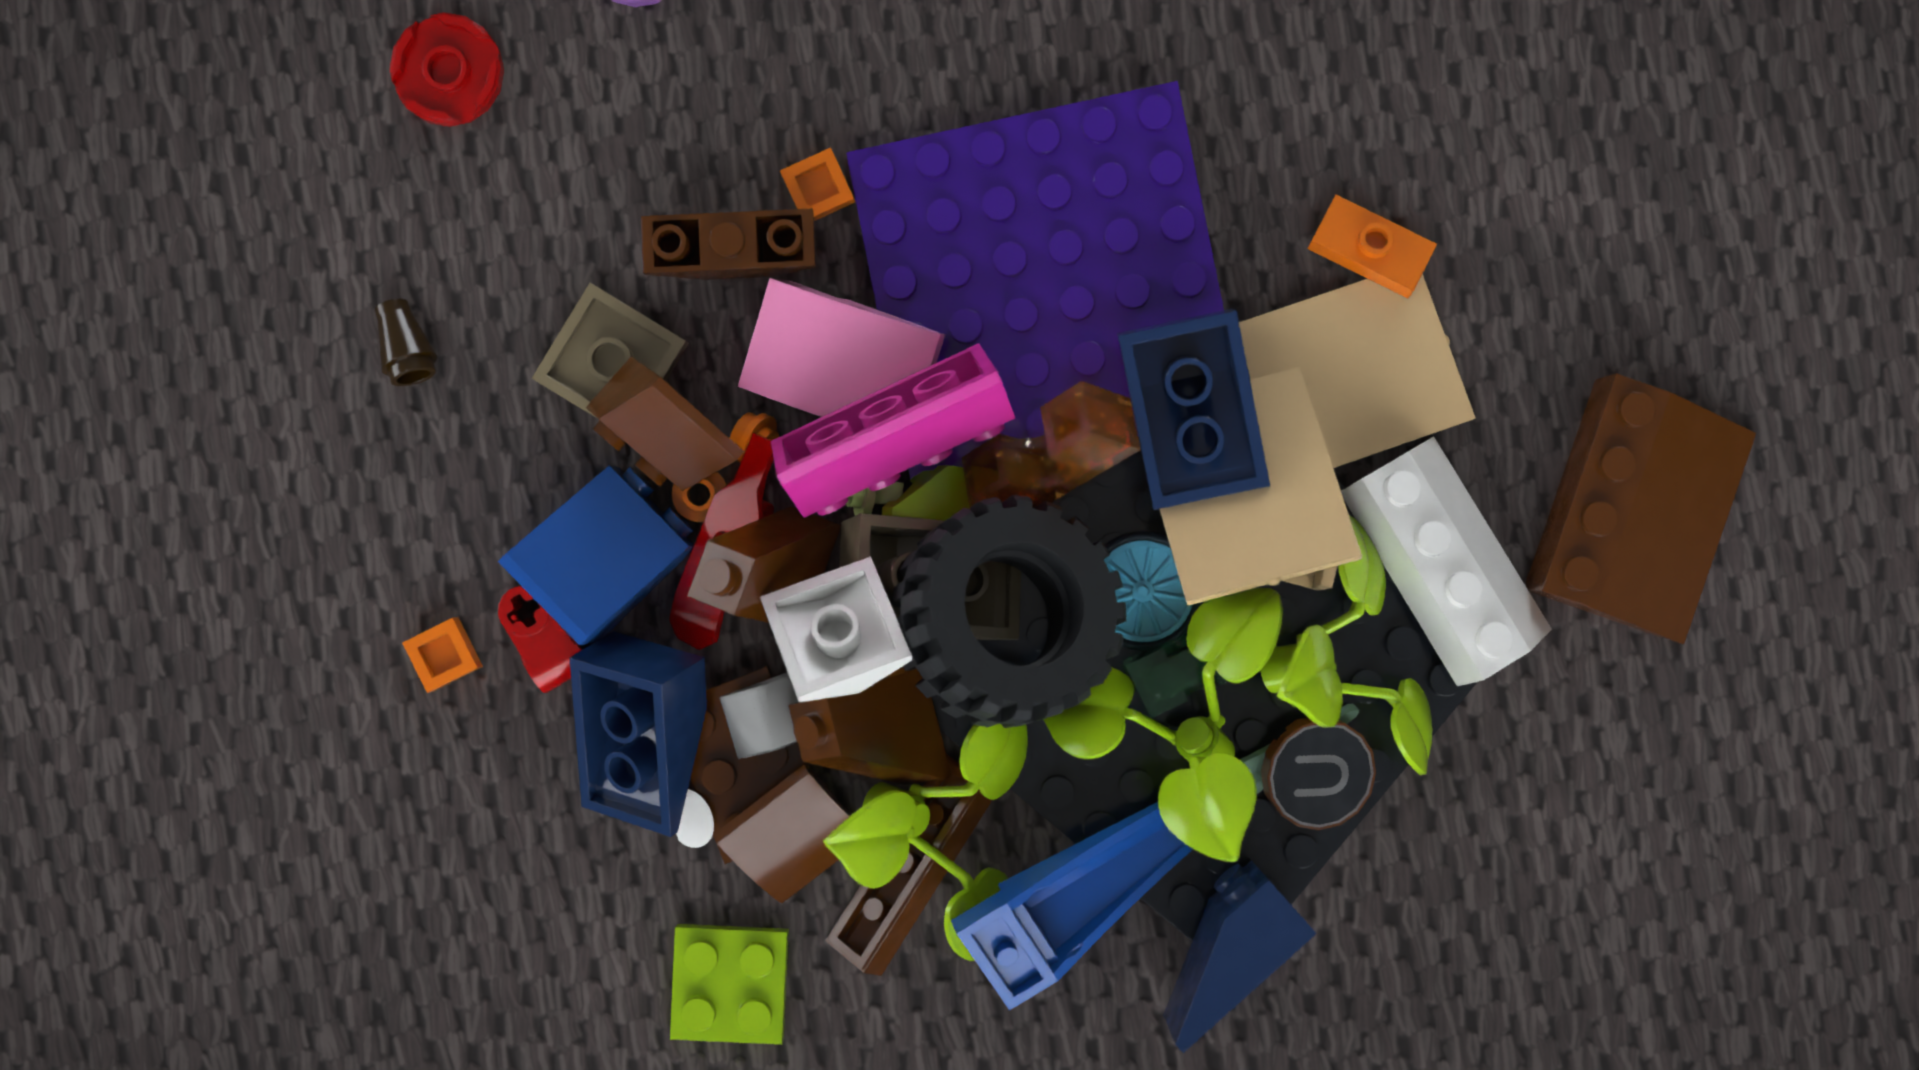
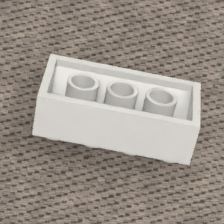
M1435 437L1430 438L1341 490L1344 501L1355 519L1361 524L1372 540L1384 567L1457 686L1487 679L1532 651L1552 630Z

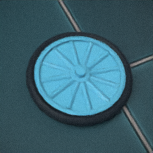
M1137 531L1121 535L1108 542L1105 547L1110 555L1104 558L1109 572L1118 570L1123 587L1115 590L1116 600L1126 604V622L1116 625L1115 629L1116 633L1122 634L1124 637L1122 647L1131 650L1151 651L1164 648L1178 641L1187 633L1193 614L1203 602L1187 606L1167 536L1156 532Z

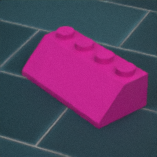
M978 343L772 440L771 447L776 475L782 487L804 518L815 512L818 515H827L846 505L849 501V496L868 487L871 491H877L892 485L900 478V472L919 463L922 466H931L945 460L952 454L953 447L972 438L974 441L979 442L998 435L1004 430V423L1015 419V415L996 368Z

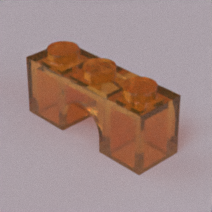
M1080 381L1040 407L1045 435L1035 438H1015L999 433L961 457L969 508L981 500L997 497L1003 502L1012 495L1030 497L1032 508L1044 501L1051 503L1141 450L1131 399Z

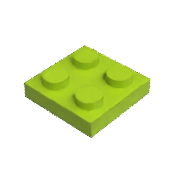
M677 924L674 936L670 1040L782 1045L784 1041L789 929Z

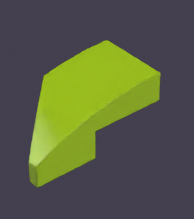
M939 465L934 470L922 471L910 479L912 485L896 501H888L882 507V515L945 521L963 508L969 509L981 500L993 498L995 472L950 465Z

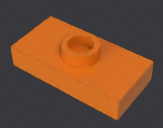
M1336 194L1307 249L1395 293L1409 298L1415 290L1437 243Z

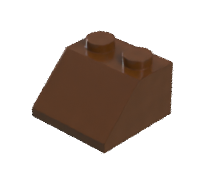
M632 357L625 362L586 407L587 410L600 420L592 429L618 451L626 443L641 455L634 465L660 487L669 479L684 491L735 462L744 453L737 444L666 381Z

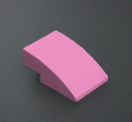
M769 278L738 387L823 417L937 363L945 334L852 300L831 296L793 281Z

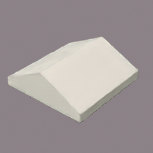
M871 556L760 596L799 702L860 693L912 661L911 652Z

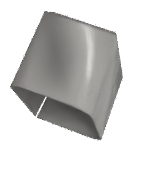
M788 672L719 697L738 759L772 752L797 742L788 705L799 702Z

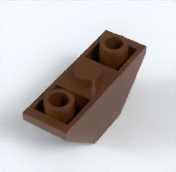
M813 208L641 216L643 273L645 275L714 280L772 277L816 268Z

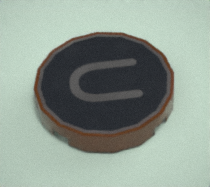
M1309 717L1297 719L1285 727L1287 731L1281 734L1278 740L1273 739L1266 749L1261 768L1264 793L1277 812L1298 827L1314 830L1340 826L1359 813L1372 793L1376 777L1374 754L1363 735L1340 719L1335 726L1327 728L1318 726Z

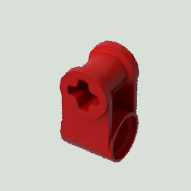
M520 585L511 588L502 596L498 604V616L501 624L520 653L521 660L529 676L543 693H548L571 679L569 658L583 650V648L541 605L533 613L537 621L536 623L531 617L521 620L517 613L523 606V601L520 597L522 596L525 601L533 600L534 598Z

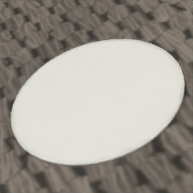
M688 789L676 835L682 844L698 848L710 841L714 831V819L712 811L704 798L697 792Z

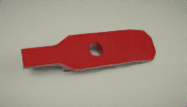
M757 433L752 434L735 479L714 495L675 591L669 621L676 637L697 650L718 641L725 613L723 610L687 596L707 541L760 520L774 512V506L763 500L767 475L774 460L771 447L772 440Z

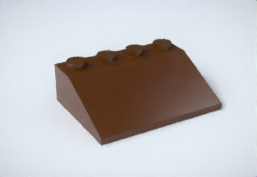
M1613 374L1595 379L1525 583L1528 591L1684 644L1756 433L1672 392L1623 375Z

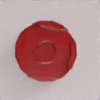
M443 12L430 15L432 18L425 19L420 23L416 21L404 30L392 51L389 70L392 83L395 85L400 100L409 111L430 124L452 127L474 121L491 108L501 92L504 66L499 47L484 27L463 15Z

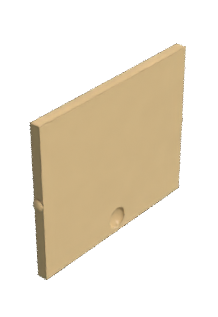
M1423 274L1409 298L1369 279H1365L1239 322L1250 380L1300 366L1333 469L1476 419L1449 347V337L1443 331Z
M1300 366L1250 380L1270 486L1159 509L1187 606L1267 584L1277 585L1282 580L1362 559L1359 544Z

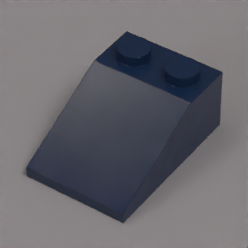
M1228 309L1117 333L1153 510L1269 487V475L1237 311Z
M613 631L569 658L581 806L672 837L679 829L707 710L705 658Z
M1252 861L1243 868L1240 864L1232 866L1215 882L1214 888L1217 892L1208 900L1163 1014L1175 1045L1183 1053L1317 934Z

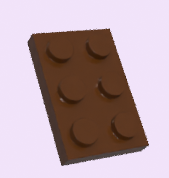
M769 666L706 690L707 710L690 779L695 791L704 798L712 811L714 819L713 834L801 766L805 765L810 769L808 763L802 761L798 742L760 755L742 759L737 757L719 697L773 678ZM717 844L724 864L732 862L733 860Z

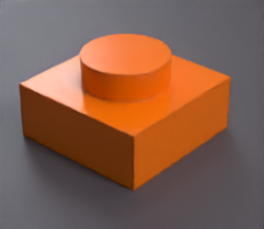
M831 147L780 170L796 208H813L814 221L855 203V199Z
M452 617L402 642L427 693L433 692L483 667L459 617Z

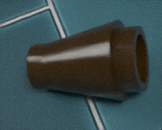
M398 298L378 304L374 310L378 320L382 373L390 377V381L394 386L415 385L433 377L436 373L434 363L438 357L413 316L408 301Z

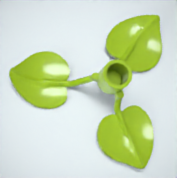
M1349 515L1362 554V559L1338 565L1343 587L1348 597L1352 600L1351 608L1348 612L1322 626L1308 627L1303 634L1297 635V643L1275 647L1268 662L1261 669L1262 679L1266 688L1271 693H1278L1277 696L1280 699L1299 708L1315 724L1323 728L1333 727L1337 724L1341 714L1343 694L1385 699L1393 707L1390 721L1398 749L1407 763L1419 775L1427 774L1428 759L1432 745V718L1428 700L1420 685L1411 678L1402 679L1397 692L1390 688L1341 683L1336 672L1334 650L1328 634L1362 617L1365 610L1370 616L1379 615L1384 604L1386 577L1381 558L1364 528L1355 518Z
M1271 588L1248 589L1207 600L1193 614L1187 630V646L1196 659L1207 662L1202 670V678L1210 714L1208 718L1202 716L1189 718L1175 731L1135 709L1128 708L1134 695V684L1123 672L1111 667L1112 670L1104 682L1091 687V696L1079 705L1063 710V713L1043 719L1055 742L1065 752L1081 759L1099 758L1115 749L1124 737L1126 730L1125 719L1144 726L1167 739L1173 745H1176L1178 752L1189 762L1190 769L1176 770L1170 773L1162 782L1158 795L1160 815L1168 829L1186 845L1199 853L1228 862H1236L1238 860L1242 839L1254 812L1257 788L1251 770L1244 762L1234 757L1235 748L1233 742L1221 730L1226 720L1220 713L1214 674L1217 670L1228 682L1241 683L1252 678L1265 666L1274 651L1282 624L1283 611L1279 593Z
M1002 724L990 727L973 725L963 741L960 752V770L964 779L968 781L965 785L924 787L914 783L909 791H906L886 782H879L868 791L862 807L823 840L825 846L841 861L849 875L857 883L868 888L882 887L898 874L907 860L909 843L913 844L958 878L964 889L955 894L946 906L944 931L953 951L968 961L975 960L956 934L951 920L999 892L998 884L1008 879V877L1002 871L989 867L982 870L973 880L968 872L921 838L920 835L926 830L930 821V810L925 805L924 799L928 797H969L976 794L978 790H980L985 798L990 800L1001 797L1015 783L1023 768L1028 747L1027 725L1004 728Z

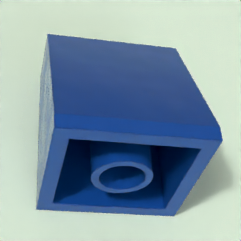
M609 465L510 549L498 563L579 645H584L605 637L692 552L694 543L688 536L694 530L672 507H669L663 513L648 496L654 491V488L634 468L630 466L623 472L619 467Z

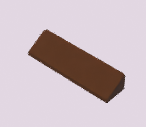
M946 754L952 776L946 778L945 781L944 779L927 781L923 786L939 787L941 784L942 786H962L968 781L962 776L960 762ZM980 790L969 797L925 798V805L930 810V821L920 837L954 862L992 800L985 798ZM909 843L907 860L898 874L887 884L876 888L874 893L875 888L860 885L825 941L863 973L881 976L944 878L947 870L913 844Z

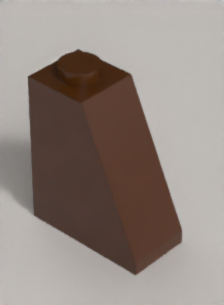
M790 506L760 520L707 541L687 596L735 616L769 623L760 596L824 574L842 525L813 514L804 518L797 508Z
M916 668L909 669L901 675L884 677L857 694L796 702L788 705L794 726V735L798 742L803 762L905 785L941 780L952 776L932 697L926 698L915 686L922 679Z

